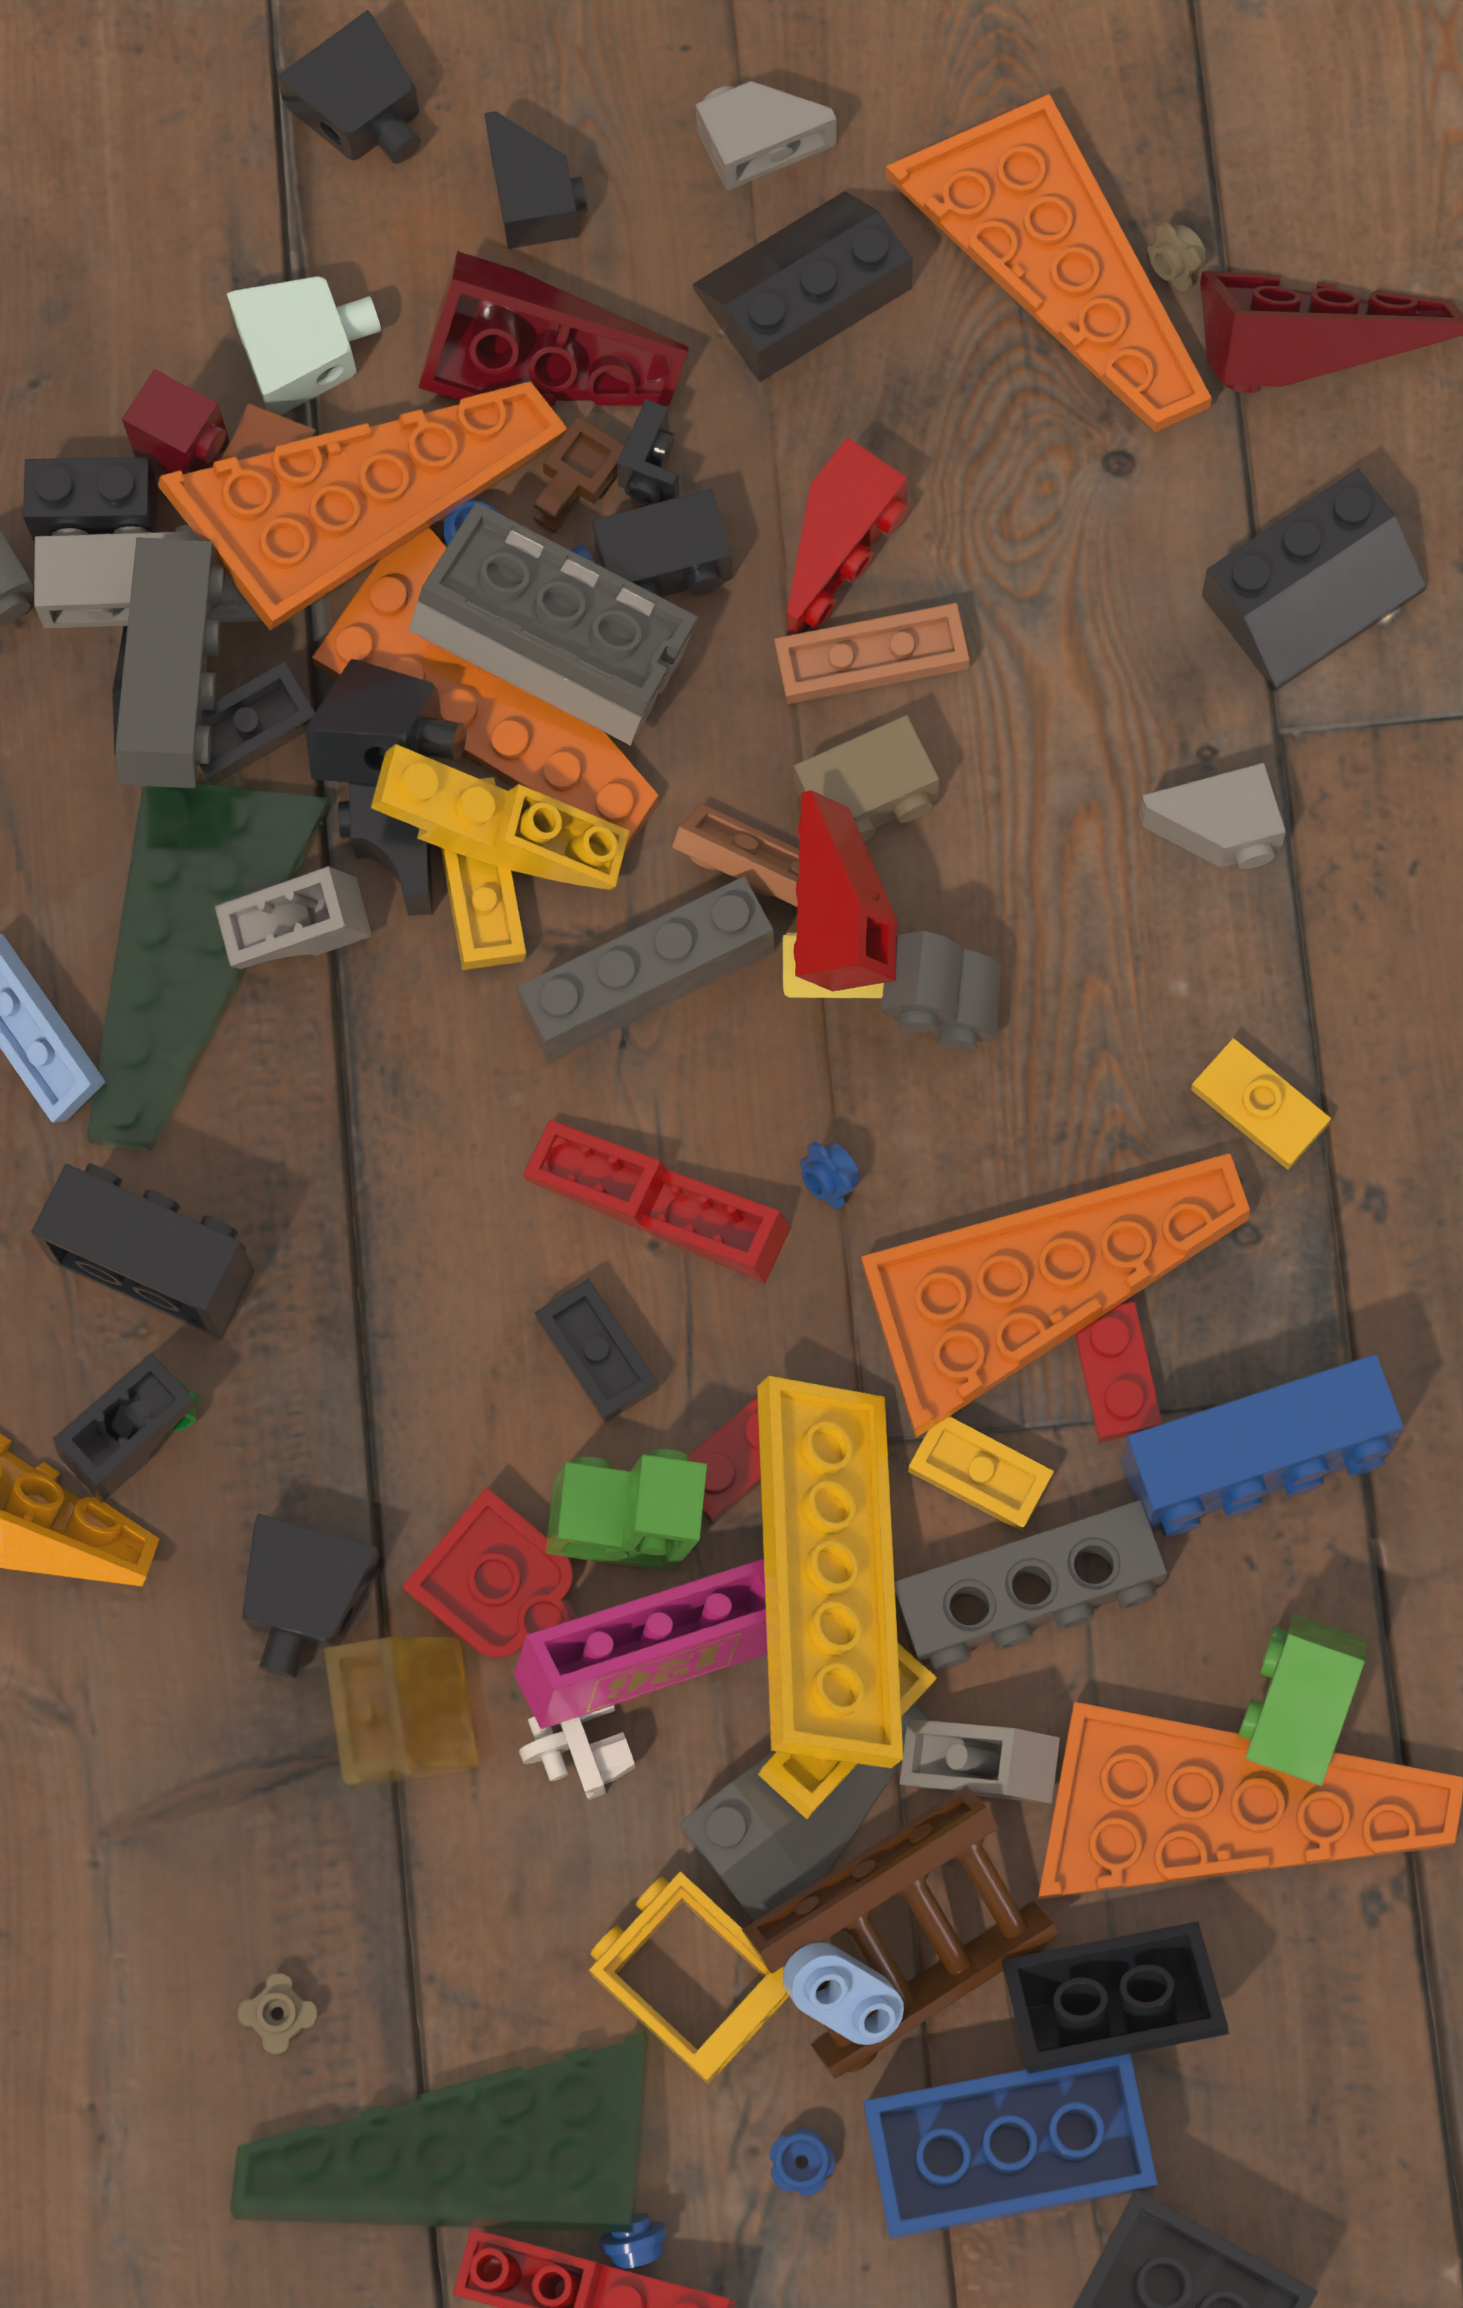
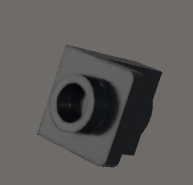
M645 399L618 459L617 476L618 486L624 488L625 493L630 498L639 503L651 505L679 497V476L663 469L675 440V433L669 431L668 408Z

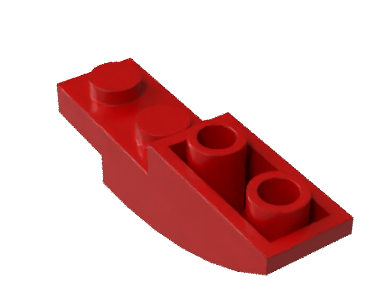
M473 2228L470 2230L453 2291L455 2296L497 2308H735L736 2301L606 2266L595 2261Z

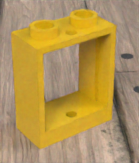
M680 1871L671 1882L663 1876L659 1877L644 1892L636 1903V1906L642 1913L625 1931L618 1925H615L597 1943L590 1953L597 1962L589 1971L595 1980L709 2086L790 1996L783 1985L784 1967L771 1974L753 1950L742 1928ZM682 1903H685L764 1977L698 2050L617 1975Z

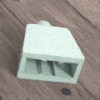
M319 276L227 293L233 318L266 410L277 415H282L352 378L357 371L349 342L382 331L370 296L336 307L326 279Z

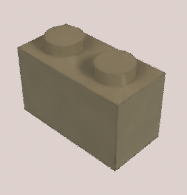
M907 715L793 765L794 788L800 800L801 792L812 790L849 807L864 842L876 833L875 828L898 818L900 823H906L923 816L933 807L932 802L937 801L939 798V778Z

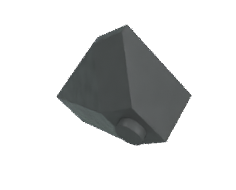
M916 1704L901 1718L903 1750L907 1719L929 1721ZM774 1751L679 1823L681 1831L753 1923L828 1875L847 1844L850 1843L860 1828L862 1821L898 1770L902 1761L893 1768L858 1764L816 1811L806 1819L758 1775L762 1767L777 1752Z

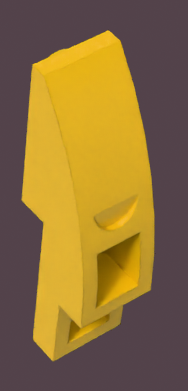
M397 744L385 753L371 808L420 828L417 836L418 839L446 850L512 871L544 879L606 890L616 887L630 831L520 784L509 791Z

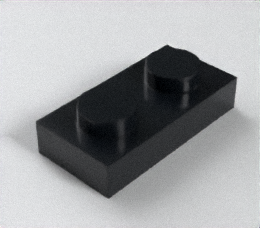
M589 1278L535 1312L537 1321L604 1423H607L659 1390L658 1382Z

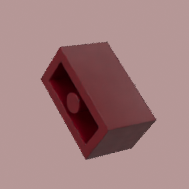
M156 369L152 371L122 418L134 456L149 457L154 475L158 478L161 475L182 471L184 475L211 468L214 462L221 460L230 442L217 402Z

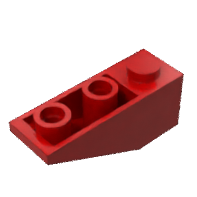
M848 437L810 485L787 610L788 635L805 633L810 626L818 629L824 624L836 605L837 599L834 597V594L846 579L855 582L863 574L873 557V551L870 548L883 532L887 535L893 534L905 519L910 508V504L907 503L908 478Z
M812 790L801 792V818L798 823V836L800 840L799 876L796 883V898L798 901L797 934L793 950L795 976L832 992L895 981L897 918L850 808Z

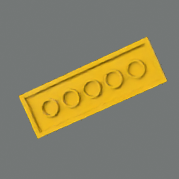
M768 1376L757 1386L771 1751L893 1768L903 1760L885 1397Z

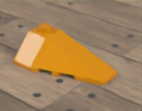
M0 1433V1568L143 1586L160 1538L104 1501L101 1503L96 1497L79 1498L57 1483L61 1473L45 1462H42L35 1469L8 1451L12 1441Z

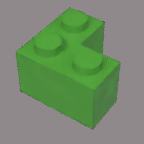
M657 1449L651 1451L650 1455L642 1454L630 1471L612 1469L611 1462L595 1457H579L574 1459L573 1463L565 1462L553 1481L546 1554L674 1572L700 1540L707 1464L689 1461V1456L686 1453L671 1449Z
M1294 1613L1291 1615L1287 1630L1274 1626L1260 1670L1261 1675L1270 1678L1269 1686L1263 1702L1250 1699L1238 1734L1239 1737L1250 1740L1245 1759L1322 1786L1365 1663L1367 1639Z

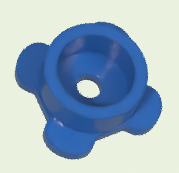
M814 1141L807 1146L809 1156L800 1161L803 1181L812 1195L819 1200H826L833 1209L839 1210L845 1205L843 1196L850 1193L860 1182L858 1169L851 1156L840 1145L831 1142L823 1146Z

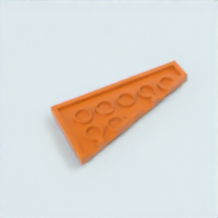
M1050 94L885 166V177L1154 432H1158L1211 407L1212 397Z
M430 527L382 557L313 655L314 666L338 679L350 659H355L432 682L439 692L441 719L464 723L466 727V742L462 753L463 756L513 786L520 784L630 830L624 851L626 853L659 805V795L605 732L409 631L422 586L447 548Z
M1231 1153L861 1256L862 1268L915 1439L1248 1221L1250 1208Z
M1074 1702L1038 1899L1453 1846L1456 1841L1463 1798V1777L1333 1752L1322 1786L1245 1759L1250 1740L1239 1737L1238 1733Z

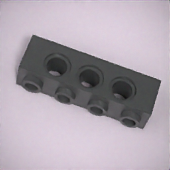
M1139 1500L895 1581V1604L913 1656L922 1665L932 1662L934 1670L939 1671L970 1660V1649L994 1641L996 1650L1007 1649L1032 1639V1628L1056 1621L1058 1629H1066L1093 1619L1095 1617L1093 1608L1117 1600L1120 1609H1125L1157 1597L1155 1587L1164 1584L1167 1571L1143 1504ZM1085 1555H1098L1108 1563L1111 1575L1102 1583L1090 1584L1084 1582L1076 1574L1075 1562ZM1034 1575L1045 1581L1049 1588V1596L1039 1604H1025L1014 1595L1012 1585L1022 1576ZM966 1595L979 1598L987 1608V1616L976 1625L959 1623L954 1619L950 1611V1607L956 1599Z

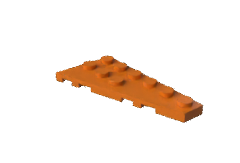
M530 381L463 398L458 405L427 413H423L422 409L401 414L399 420L372 427L365 423L276 446L274 452L239 461L237 457L216 461L211 468L183 475L182 471L161 475L158 487L199 540L212 541L213 558L220 567H225L227 576L271 631L467 501L473 499L557 444L568 428Z

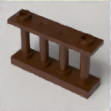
M967 1786L742 1929L753 1950L771 1974L782 1967L785 1968L787 1961L800 1948L812 1943L822 1942L838 1931H846L866 1966L886 1977L900 1995L904 2006L902 2020L889 2037L878 2043L870 2045L857 2044L824 2025L828 2034L810 2045L834 2079L845 2072H855L866 2067L875 2059L879 2050L1002 1972L1001 1960L1040 1953L1048 1941L1060 1934L1055 1924L1034 1901L1020 1910L982 1846L985 1837L999 1827L988 1808ZM952 1858H959L997 1924L964 1946L926 1883L928 1873ZM894 1895H903L941 1960L908 1982L869 1918L872 1909ZM829 1980L821 1983L816 1991L825 1989ZM877 2010L870 2012L866 2018L872 2016Z

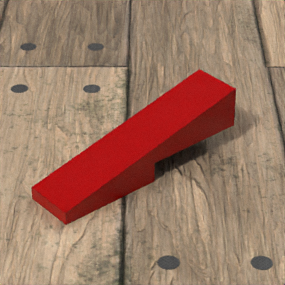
M550 1119L523 1174L524 1178L533 1184L763 1284L766 1283L791 1229L779 1210L668 1170L661 1160Z

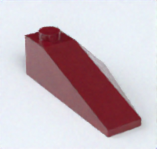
M457 251L440 304L418 388L460 401L463 398L531 381L550 406H555L556 401H593L597 406H642L645 399L662 406H670L689 347L517 269Z

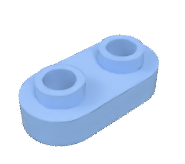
M812 1943L796 1951L785 1965L783 1985L795 2005L805 2014L852 2042L862 2045L878 2043L889 2037L899 2026L904 2011L903 2001L889 1980L839 1948L828 1943ZM830 1980L825 1989L816 1991L821 1983ZM877 2010L872 2016L866 2018L870 2012Z

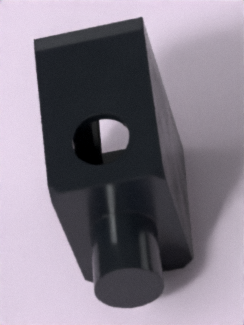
M368 10L277 76L283 104L287 109L350 160L360 159L378 145L394 164H399L410 158L420 146L421 139L407 124L419 113L416 89L374 16Z
M350 659L305 728L311 779L377 784L385 753L395 744L426 757L435 756L458 760L463 753L466 742V727L464 723L441 719L439 692L432 682L355 659Z
M257 1513L254 1523L242 1619L249 1628L269 1634L259 1664L260 1669L278 1676L296 1679L306 1645L332 1652L338 1649L379 1569L382 1558L375 1546Z

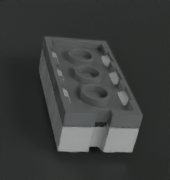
M476 502L423 584L409 631L631 746L650 714L657 694L663 692L680 663L698 616Z

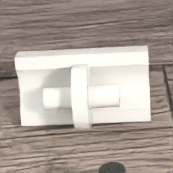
M614 1706L562 1722L560 1724L563 1732L555 1734L551 1726L540 1729L535 1717L528 1719L535 1741L519 1750L523 1764L543 1761L549 1781H556L568 1775L561 1754L570 1750L588 1800L606 1794L604 1784L615 1781L636 1768L623 1732L589 1744L582 1726L583 1722L615 1711Z

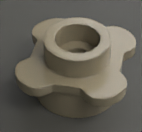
M1161 223L1155 228L1157 237L1155 242L1147 247L1148 259L1155 272L1161 278L1171 281L1177 290L1186 291L1192 287L1191 275L1201 269L1206 263L1204 245L1197 234L1190 228L1183 225L1173 228L1168 223Z
M282 1973L269 1976L266 1980L265 1989L254 1999L242 2001L237 2013L240 2023L247 2027H253L263 2038V2048L271 2054L286 2052L289 2048L290 2040L297 2037L303 2028L314 2026L318 2017L316 2006L310 2001H303L293 1990L291 1978ZM277 2007L282 2008L284 2011V2016L280 2020H274L271 2016L272 2010Z

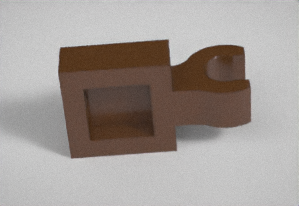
M577 416L543 461V473L553 479L543 489L534 503V507L539 510L534 517V521L555 533L566 520L578 495L595 504L617 474V462L625 445Z

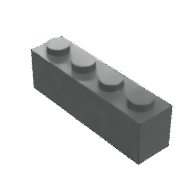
M136 537L115 749L119 785L196 788L198 764H209L211 726L201 725L203 710H214L216 675L215 672H206L207 657H218L220 649V619H211L212 604L223 605L225 592V567L214 566L212 541Z
M743 876L517 986L521 1008L548 1061L551 1062L774 953V931L746 877Z

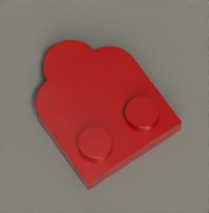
M487 1487L402 1586L403 1591L472 1649L490 1659L511 1657L522 1649L526 1635L576 1619L573 1607L565 1598L573 1577L572 1566L568 1557L546 1554L547 1538Z

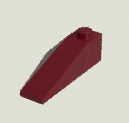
M1202 271L1200 287L1207 363L1223 385L1238 392L1254 393L1260 391L1262 386L1283 387L1463 336V313L1451 300L1382 290L1372 292L1369 295V300H1362L1351 292L1337 289L1338 284L1317 281L1316 289L1312 292L1279 287L1281 276L1220 271Z

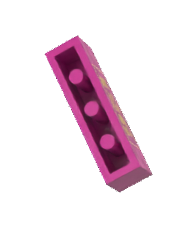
M764 1559L526 1635L514 1676L540 1729L768 1655Z

